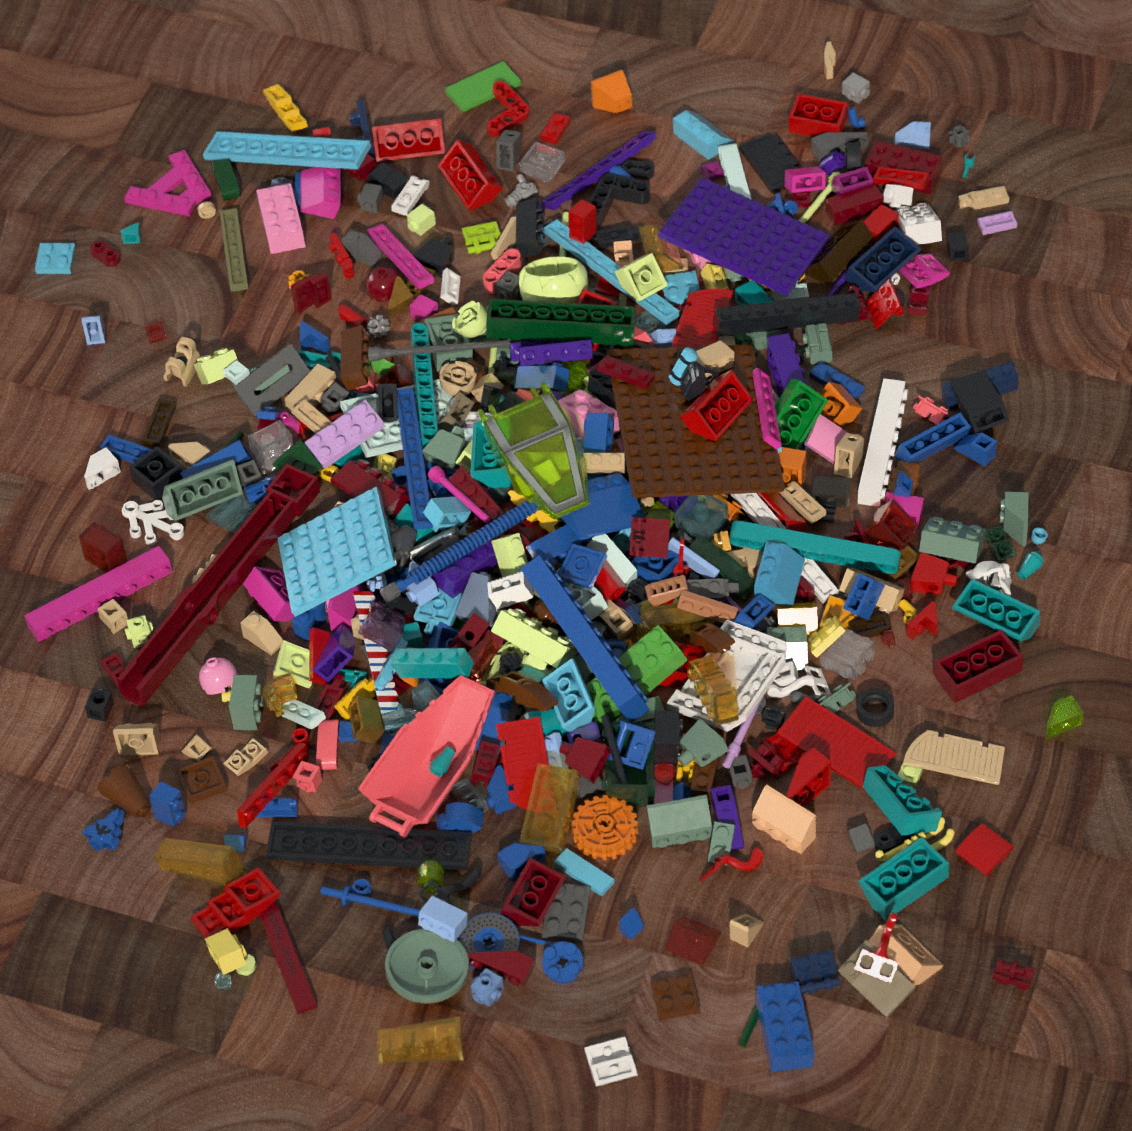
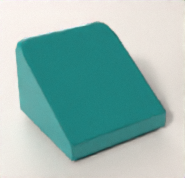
M139 223L121 230L123 244L141 243Z

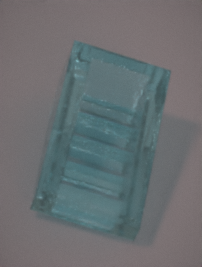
M467 778L451 788V792L459 802L471 804L483 811V813L489 809L484 796Z

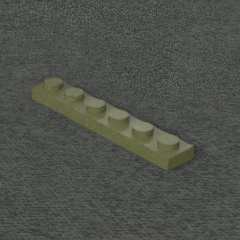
M237 208L221 210L220 218L231 292L247 290L248 282Z

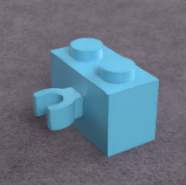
M457 497L431 498L423 513L433 524L432 529L435 532L439 528L443 532L447 527L463 526L471 510Z

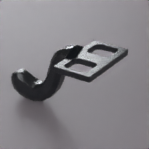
M475 869L463 881L441 887L432 879L417 894L427 903L428 900L423 895V891L430 885H433L437 890V894L434 897L446 900L450 905L456 907L449 898L451 893L461 892L470 888L476 883L482 873L479 869Z

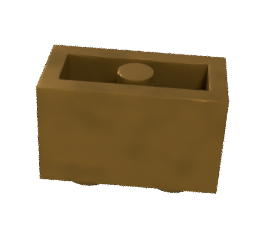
M357 696L348 707L353 738L355 740L375 743L384 732L378 700Z

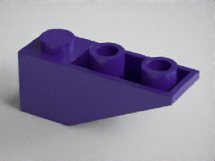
M731 785L711 788V804L716 822L735 825L731 850L744 848Z

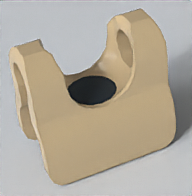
M187 337L179 339L175 356L169 357L165 364V381H169L173 374L182 380L183 386L187 387L196 372L193 364L197 363V359L200 358V354L196 350V344L192 339Z

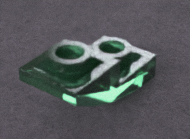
M1001 525L986 530V543L998 562L1016 557L1017 554L1010 538L1007 539Z

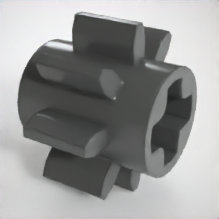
M956 126L953 131H949V143H953L955 147H964L966 142H970L969 130H966L965 127Z

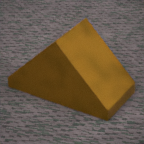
M398 276L396 277L388 306L390 316L393 317L408 309L414 300L412 293L401 277Z

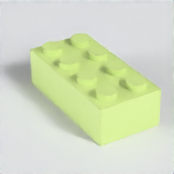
M510 608L509 610H501L491 632L555 668H559L571 658H574L578 651L568 636H560L558 630L552 627H544L542 621L534 617L532 619L525 616L526 612L515 608V610Z

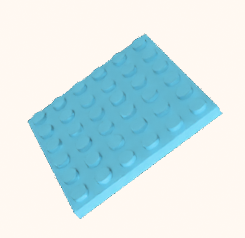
M377 487L278 537L291 612L295 617L397 565L381 493Z

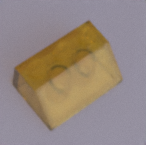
M658 225L639 227L640 247L643 256L653 253L661 272L683 269L678 247L658 237L661 227Z

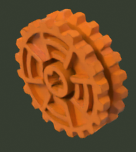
M603 795V798L600 799L598 796H595L592 801L588 799L584 801V806L579 805L577 807L578 812H574V820L572 821L573 841L577 843L579 850H584L583 852L586 856L591 854L593 859L602 857V860H607L608 857L617 859V855L623 856L626 854V849L631 850L633 848L632 843L637 841L635 835H638V821H636V813H632L633 807L631 805L626 806L625 800L618 801V798L615 796L610 799L608 795Z

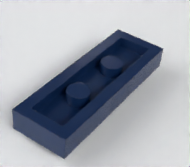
M619 598L611 600L634 624L637 625L643 620L639 616L640 610L634 604L632 605L629 601L626 602L624 599L620 600Z

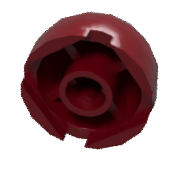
M387 266L373 269L366 279L368 296L370 298L372 296L378 302L390 301L396 277H399L398 273Z

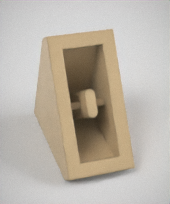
M748 914L731 919L730 939L749 947L764 922Z

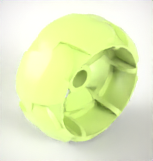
M548 257L533 261L524 266L520 271V294L524 301L577 303L583 289L588 290L587 271L578 260L569 257Z

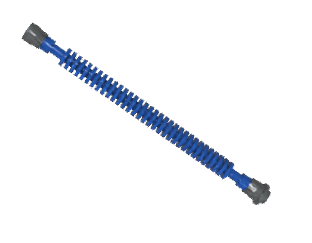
M571 471L569 475L555 485V488L574 484ZM555 488L550 491L544 489L553 498ZM538 494L534 495L530 500L528 499L526 502H523L522 505H518L509 512H506L505 515L503 514L501 517H498L497 520L495 519L493 522L480 528V530L478 529L476 532H473L468 538L465 537L464 540L455 543V545L444 550L443 553L441 552L434 556V558L432 557L430 560H427L422 566L419 565L418 568L409 571V577L392 582L381 588L380 593L387 603L401 595L400 593L406 590L410 584H420L424 579H428V576L431 577L432 574H436L441 569L443 570L445 566H449L453 561L456 562L458 559L466 556V554H469L470 551H474L478 546H482L487 541L495 538V536L497 537L499 533L502 534L503 531H507L547 505Z

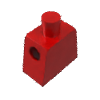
M921 552L911 577L910 591L940 595L945 585L956 587L958 575L949 574V563L947 561Z

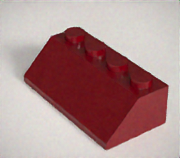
M363 459L349 461L330 480L354 498L377 487L381 493L386 516L398 515L406 503L410 504L409 492L406 487L396 484L393 478L383 475L381 470L371 467L369 462Z

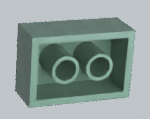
M940 517L929 518L922 530L919 552L976 564L983 551L986 529H982L978 525H963L959 521H944Z

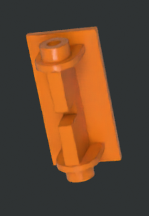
M725 494L713 495L707 498L708 506L718 513L724 508L721 515L728 519L729 522L738 521L740 513L745 516L740 511L742 507L735 501L728 502L726 500L728 496Z

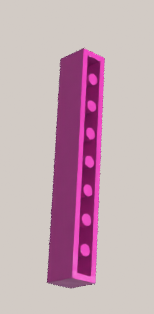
M157 546L24 615L27 627L38 642L49 638L51 635L98 612L97 609L104 603L112 599L117 602L133 594L135 591L150 585L154 581L166 577L172 573L170 560L160 546Z

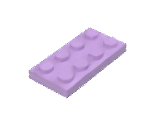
M364 400L308 439L305 444L323 468L326 469L386 425L369 403Z

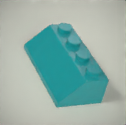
M511 419L496 420L510 445H514V431ZM484 421L474 422L471 477L491 488L512 487L510 461L503 454Z
M971 579L952 606V609L998 631L1003 630L1006 635L1019 641L1030 639L1040 625L1041 611L974 579Z
M921 837L860 879L859 884L871 907L886 921L892 912L898 913L949 877V863Z

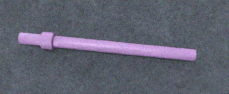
M761 700L748 719L741 724L733 743L729 745L727 756L723 762L725 768H730L734 758L738 756L741 750L740 745Z

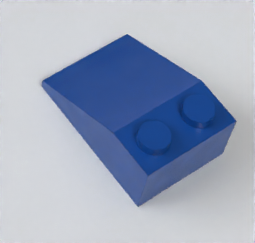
M495 692L475 750H479L481 740L501 746L502 740L499 741L496 724L507 722L513 698L509 693Z

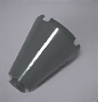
M407 525L390 533L397 565L384 571L385 573H399L405 567L410 551L417 539L416 531Z

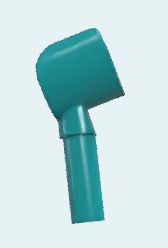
M968 154L964 156L965 169L962 175L963 178L967 177L969 169L974 166V155L972 159L967 158Z

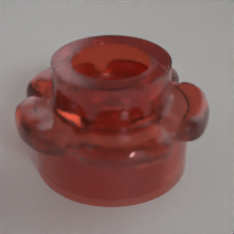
M884 629V633L881 634V640L883 645L887 644L890 648V645L896 644L892 629Z

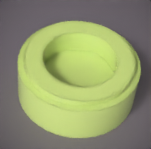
M247 954L244 956L246 965L236 969L240 975H250L256 969L254 957Z

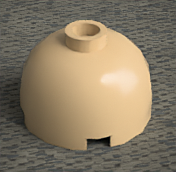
M455 361V364L451 365L446 363L440 370V386L446 394L453 397L459 392L465 396L473 390L476 382L474 368L468 363Z

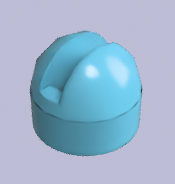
M1035 528L1031 534V540L1035 544H1043L1048 534L1042 528Z

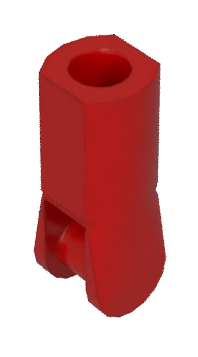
M340 305L337 310L341 320L348 322L354 327L362 325L365 329L368 324L367 318L353 311L347 305Z

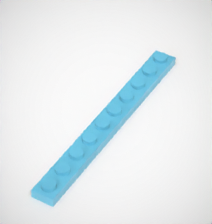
M555 220L544 227L546 235L624 294H627L628 297L667 325L679 317V310L656 293L641 301L634 299L622 288L614 272L621 267L588 242L582 244L569 238V228L559 220Z

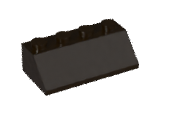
M862 220L841 226L829 238L805 274L821 283L836 280L839 277L838 273L845 270L849 266L848 263L860 255L859 251L869 246V241L874 237Z

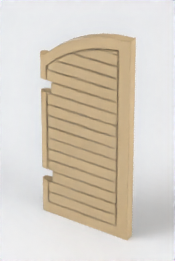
M927 730L914 740L904 757V765L999 785L1005 747L990 743L988 748L982 747L983 742L949 734H944V738L938 737L939 732Z

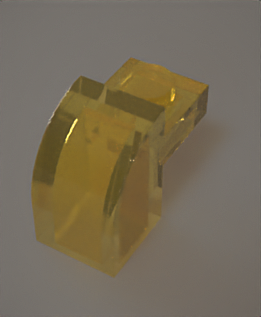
M290 673L270 680L261 692L267 707L271 711L274 710L277 717L284 715L283 703L298 699L297 688Z

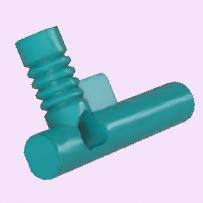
M343 668L337 673L345 677L344 681L351 682L349 690L360 679H367L368 676L366 671Z

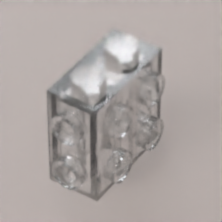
M845 629V632L820 654V665L826 670H832L844 678L855 681L858 675L863 674L867 662L872 661L875 655L874 641L867 637H862L850 629Z

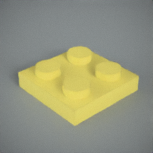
M836 616L832 619L828 618L823 623V627L818 632H813L808 638L807 644L816 657L822 654L845 632L841 621Z

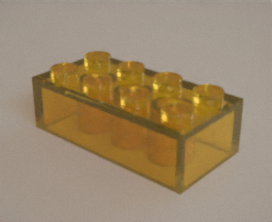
M537 764L520 837L522 844L542 846L545 851L560 854L564 852L581 778L577 770Z

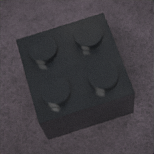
M158 446L129 466L132 482L154 500H158L163 496L165 486L183 479L181 472H183L182 466Z
M655 710L653 765L672 764L673 767H677V757L682 754L680 740L683 737L681 736L683 719H679V711Z

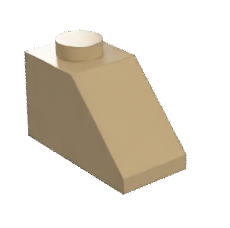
M198 442L174 443L168 446L171 458L186 469L211 456L210 449Z
M255 611L250 613L240 623L243 637L271 656L281 647L283 642L281 636L267 619Z

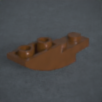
M703 623L688 632L690 637L686 639L688 645L702 646L706 653L714 654L719 652L723 654L731 649L730 646L735 643V640L729 634L709 623Z
M512 671L486 680L487 688L493 689L495 692L509 693L510 696H515L516 703L522 704L524 707H534L539 711H549L551 707L558 705V700L544 686L522 673Z

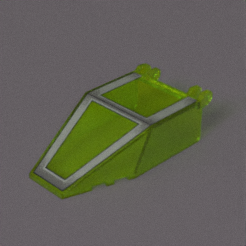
M543 382L541 383V389L544 394L540 396L537 390L531 387L530 390L534 398L500 413H496L495 408L491 404L488 407L492 416L486 418L482 409L478 410L489 447L515 492L519 495L522 494L527 498L528 502L536 504L541 511L555 520L590 505L587 466L571 422L549 386Z

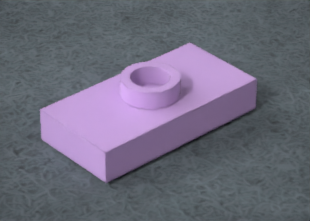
M1012 211L978 218L977 220L983 235L1017 228V221Z

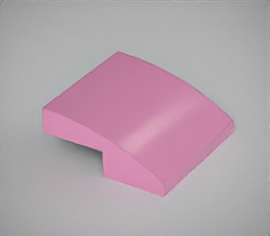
M820 414L811 428L804 445L835 464L836 446L848 432Z

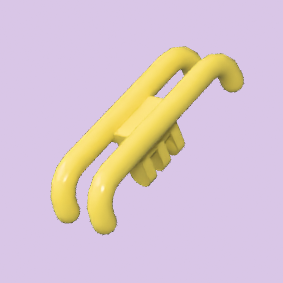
M943 817L940 818L937 831L920 832L918 836L915 835L910 840H905L903 844L886 853L878 850L876 852V859L880 862H886L921 837L928 840L935 836L944 827L945 819ZM949 828L946 831V835L931 846L938 851L948 845L954 837V830Z

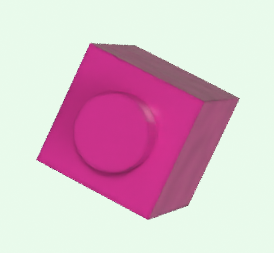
M420 294L410 304L411 318L420 322L427 317L439 313L438 303Z

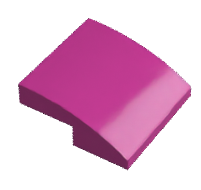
M932 254L916 255L915 262H908L899 270L915 288L932 285L950 274Z

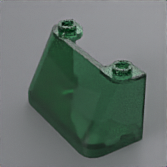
M610 721L615 739H617L620 722ZM630 722L655 731V723ZM602 729V741H606V745L609 747L605 730ZM631 730L627 731L620 756L625 757L633 733ZM653 738L643 770L623 764L628 784L619 783L614 762L607 759L606 778H602V791H606V795L642 807L654 804L656 786Z

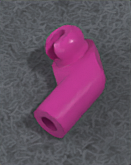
M282 412L279 419L282 420V424L293 428L300 434L298 420L288 412Z

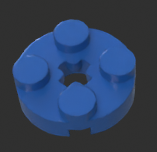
M557 942L545 949L542 958V968L551 980L559 984H568L575 981L583 970L584 957L573 943ZM561 958L568 960L564 968L558 965Z

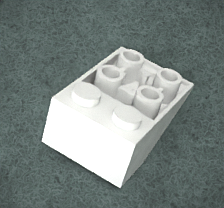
M919 203L913 207L901 206V208L894 210L899 213L898 226L900 231L915 244L942 241L940 219L929 204Z

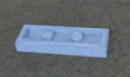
M672 538L669 541L668 550L679 554L680 542ZM684 545L683 563L705 579H717L719 569Z

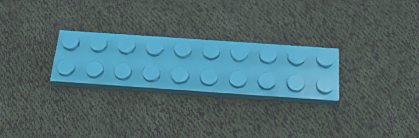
M216 132L203 156L205 160L219 161L229 158L230 161L359 169L371 144L370 141Z

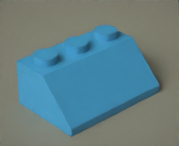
M766 541L754 585L755 598L761 593L771 603L793 606L805 559L786 544Z

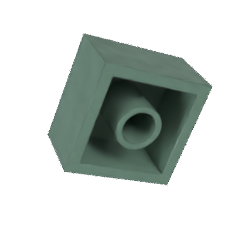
M233 675L229 710L234 730H257L258 723L262 722L260 707L264 706V695H261L262 684L258 683L257 675Z

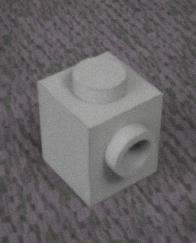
M852 73L842 82V95L859 104L869 96L870 82Z

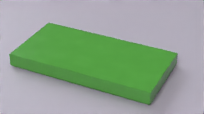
M502 61L446 87L445 93L462 112H465L495 98L492 92L495 82L504 81L514 89L521 85V80Z

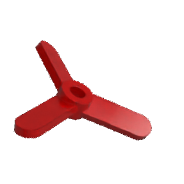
M682 538L680 539L679 563L674 567L672 578L681 575L689 578L691 572L690 567L683 565L684 539ZM674 599L669 600L664 604L666 606H671Z

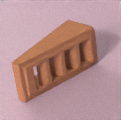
M684 575L645 586L647 598L654 607L680 596L682 590L689 591Z

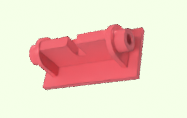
M918 396L920 402L913 406L915 413L925 419L929 414H932L928 420L935 425L951 418L949 416L950 412L946 408L935 406V402L928 397L924 399Z

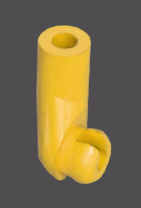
M906 599L899 603L898 606L905 612L903 619L907 624L917 615V610Z

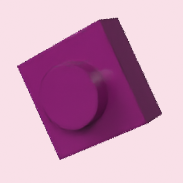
M716 160L701 166V172L706 179L713 181L724 177V171Z

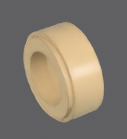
M203 202L198 206V214L201 218L208 219L216 213L215 205L211 202Z

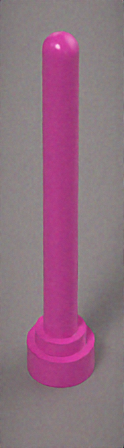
M434 466L430 469L428 473L429 479L434 483H441L485 523L490 522V517L445 478V472L439 466Z

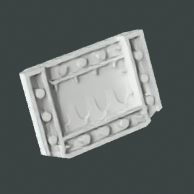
M726 619L720 629L729 634L735 640V643L730 646L731 649L723 654L720 652L717 654L707 653L682 689H676L667 702V708L679 711V713L696 720L702 719L706 724L728 732L748 719L786 664L787 645L786 641Z

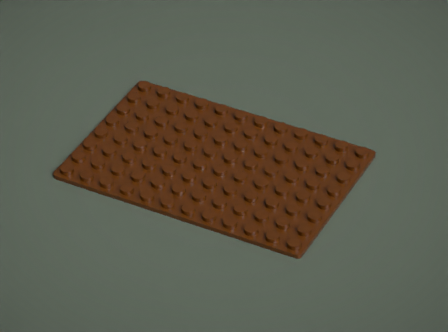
M727 345L735 352L733 367L719 372V375L732 370L753 398V401L716 441L691 432L680 418L693 402L685 400L680 386L674 385L668 377L670 370L674 368L679 359L680 352L686 347L607 350V356L655 373V380L647 389L610 376L632 497L783 492L785 490L777 450L763 440L752 371L757 367L752 345ZM687 346V347L692 348V349H694L695 351H697V350L702 349V348H704V347H706V346H696V347Z

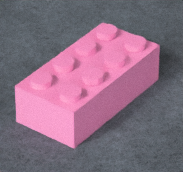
M291 183L256 190L270 253L274 254L304 248V235Z

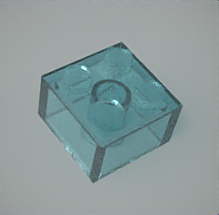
M711 495L688 496L674 513L677 528L685 529L686 533L706 544L729 518L728 505Z

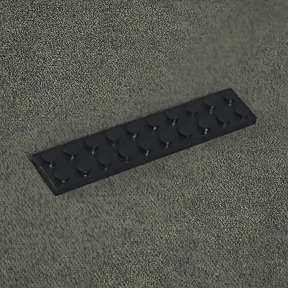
M271 822L266 860L468 870L472 832L411 829L406 837H402L399 835V832L387 827Z

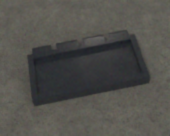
M769 133L739 145V151L771 194L787 189L785 187V170L802 168L778 134L771 135Z

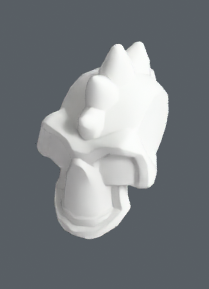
M983 561L978 563L974 569L966 572L970 579H974L1011 597L1010 585L1012 579L1009 564Z

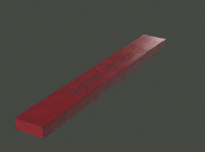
M274 901L259 915V918L297 1015L316 1009L317 1004L277 903Z

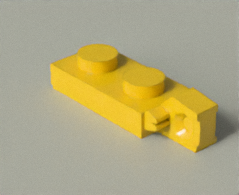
M373 677L368 680L364 678L334 705L345 721L350 720L348 707L357 696L372 699L375 696L376 691L374 690Z

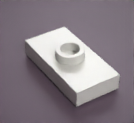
M446 268L442 275L440 298L455 306L458 304L461 277Z

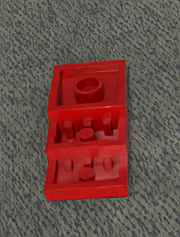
M256 868L224 886L225 892L207 901L208 907L192 915L191 921L205 938L225 929H228L231 935H233L266 910L281 894L259 868Z

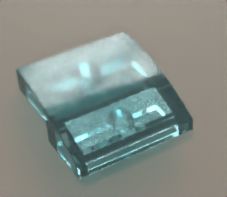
M239 495L217 504L206 516L215 524L234 533L258 505L246 501L243 495Z

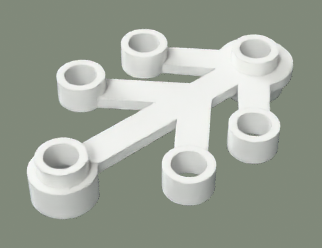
M155 500L152 503L138 505L134 501H128L123 505L122 514L130 521L131 528L129 531L131 537L139 538L142 534L141 528L137 525V518L143 520L146 533L145 542L149 546L157 542L152 525L168 532L174 540H180L184 536V528L180 523L169 525L159 520L167 517L173 520L167 515L166 510H163L164 506L161 500ZM149 510L154 511V513L146 514L144 512Z

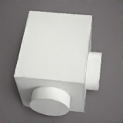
M886 184L883 202L890 203V207L901 208V205L911 206L913 188Z

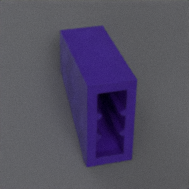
M342 624L329 637L313 668V671L327 682L354 655L357 638L353 636L351 630Z

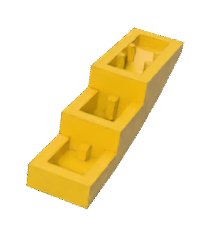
M279 84L263 90L264 95L277 115L292 133L308 127L307 121L300 115L298 107L291 100V96Z

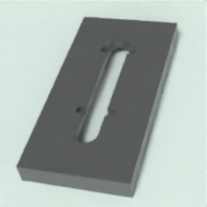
M288 344L252 371L241 382L232 386V388L251 415L255 417L257 416V411L265 409V406H270L299 384L310 370L292 344ZM290 364L292 366L291 371L257 396L254 394V390L286 365Z

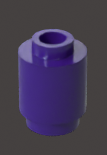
M835 151L822 160L820 168L826 172V175H831L846 165L845 156Z

